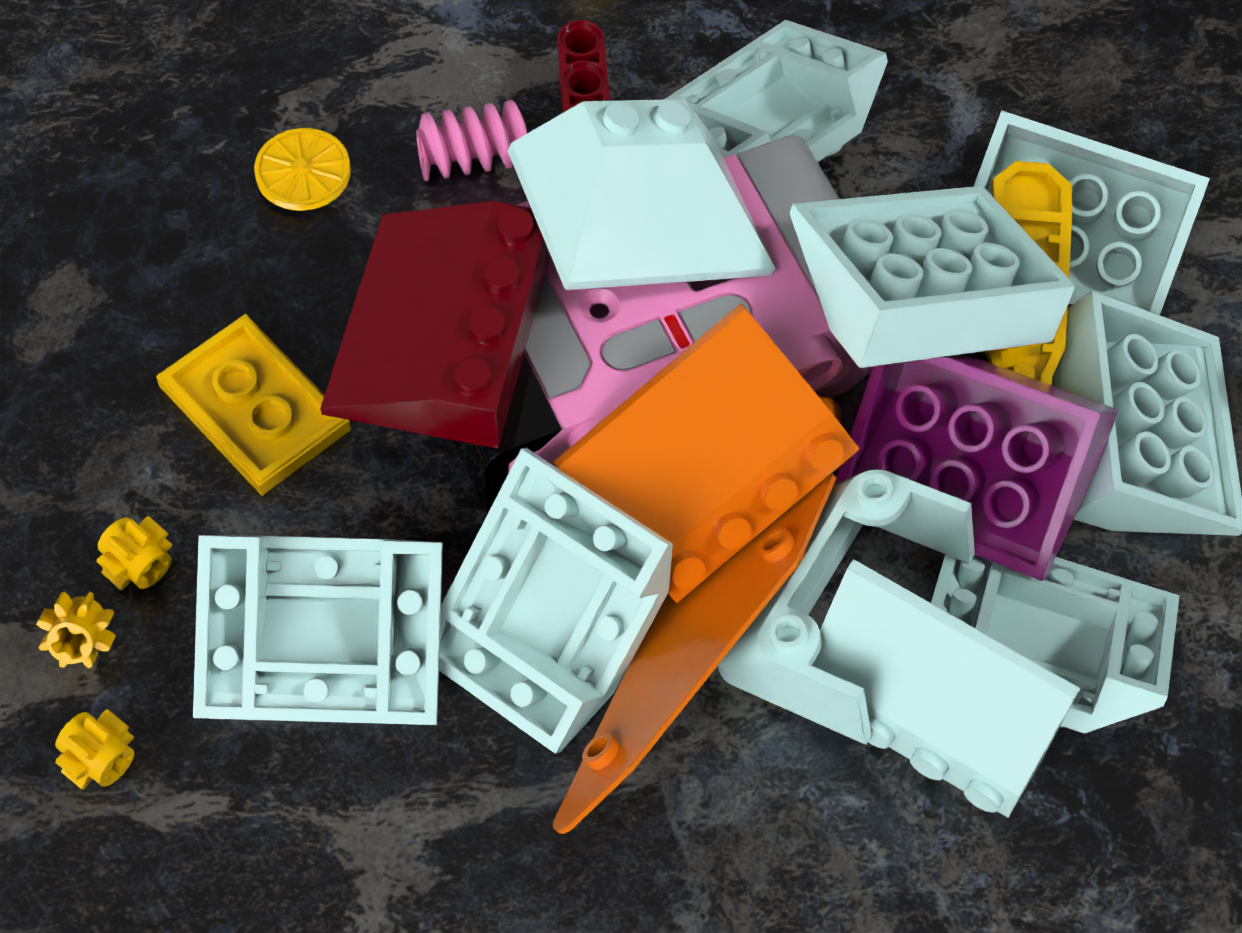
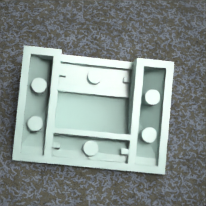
M784 20L665 99H686L714 137L724 158L734 154L737 155V153L786 136L797 135L805 140L817 162H819L826 156L837 153L845 143L862 132L888 60L885 52Z
M686 99L583 101L515 140L509 146L508 154L565 290L771 276L776 269L714 137Z
M521 449L441 604L439 671L555 754L561 752L613 695L669 592L673 544L529 449Z
M200 535L198 541L193 718L437 725L443 542L301 536Z
M945 554L931 604L1079 687L1080 690L1060 727L1087 733L1163 707L1166 702L1180 595L1055 557L1046 579L1040 581L978 555H974L969 564Z

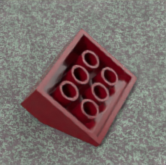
M488 201L383 214L320 407L321 415L498 449L551 257L532 209L514 204Z

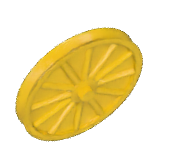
M296 128L277 134L263 145L257 154L254 172L259 190L270 202L284 209L306 211L323 207L334 201L345 190L350 179L351 168L347 150L336 137L318 129Z

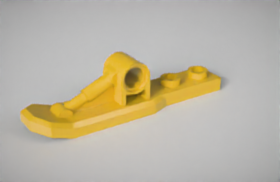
M1015 161L993 178L991 182V195L1069 278L1072 184L1049 163ZM1067 308L1052 342L984 351L989 363L1052 385V376L1066 346Z

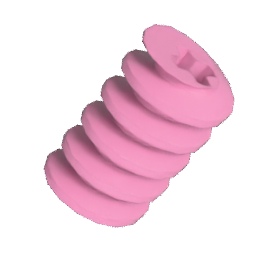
M513 100L504 102L501 117L492 103L485 104L481 120H479L471 106L465 107L462 110L460 123H458L450 109L442 111L439 126H437L429 112L423 113L419 129L416 130V137L424 181H429L432 165H437L443 177L449 178L452 162L455 161L458 162L465 175H470L472 162L475 158L479 159L485 172H489L492 168L494 155L500 156L506 169L512 168V161L508 154L509 146L512 142L527 134L524 118Z

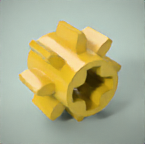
M150 516L143 519L139 525L127 517L117 520L105 530L98 542V550L102 555L97 558V563L103 567L101 573L119 590H123L130 581L141 589L154 585L164 576L171 565L172 558L167 551L172 548V544L166 539L168 533Z
M66 592L60 593L54 604V610L44 609L36 625L48 631L39 645L40 651L49 650L51 655L59 660V667L64 668L67 664L83 662L87 668H91L98 656V650L109 651L116 635L105 629L113 617V610H103L102 606L94 600V593L91 592L85 597H75L72 599Z
M108 709L100 715L98 720L88 712L80 713L72 718L59 733L55 745L63 754L56 759L55 763L62 768L61 772L82 790L88 786L92 779L102 787L109 786L117 781L130 766L134 758V750L128 744L133 740L134 736L127 731L129 726Z

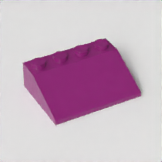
M966 354L879 365L872 368L850 435L859 447V450L840 466L835 484L865 471L885 470L969 502L972 508L975 555L1043 581L1046 579L1098 469L1119 410Z

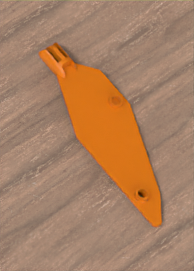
M819 397L841 424L842 412L839 404L829 397ZM833 473L821 481L678 603L667 594L630 662L594 738L583 751V761L553 821V828L559 834H565L572 830L634 771L804 558L806 547L836 481Z

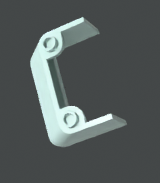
M885 470L865 471L833 485L806 547L803 560L718 665L721 676L729 684L865 745L872 734L864 688L812 666L821 649V635L817 623L809 616V613L863 525L879 527L969 564L975 555L971 503Z

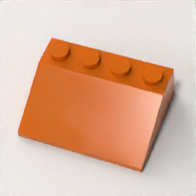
M740 303L559 456L554 463L562 472L673 544L668 594L678 603L859 450V447L829 408Z

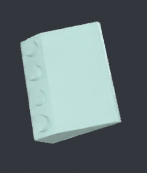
M1001 110L974 187L983 186L991 194L993 178L1015 161L1049 163L1072 184L1069 279L1076 287L1068 305H1073L1089 292L1094 291L1160 315L1210 178Z
M983 186L793 203L790 210V216L829 329L859 368L1052 342L1076 287Z
M1089 292L1067 308L1066 346L1053 374L1054 386L1116 408L1119 411L1098 469L1074 520L1110 531L1241 535L1242 495L1219 337L1100 293Z
M854 559L845 572L821 626V649L812 664L813 667L864 688L872 734L868 743L882 749L890 747L910 759L911 765L922 775L933 780L944 779L964 791L965 797L976 807L992 813L998 811L1008 818L1044 758L1080 690L1074 684Z

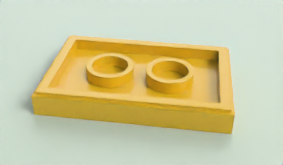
M246 314L156 376L159 387L261 496L351 431L349 420L321 415L320 407L324 394Z

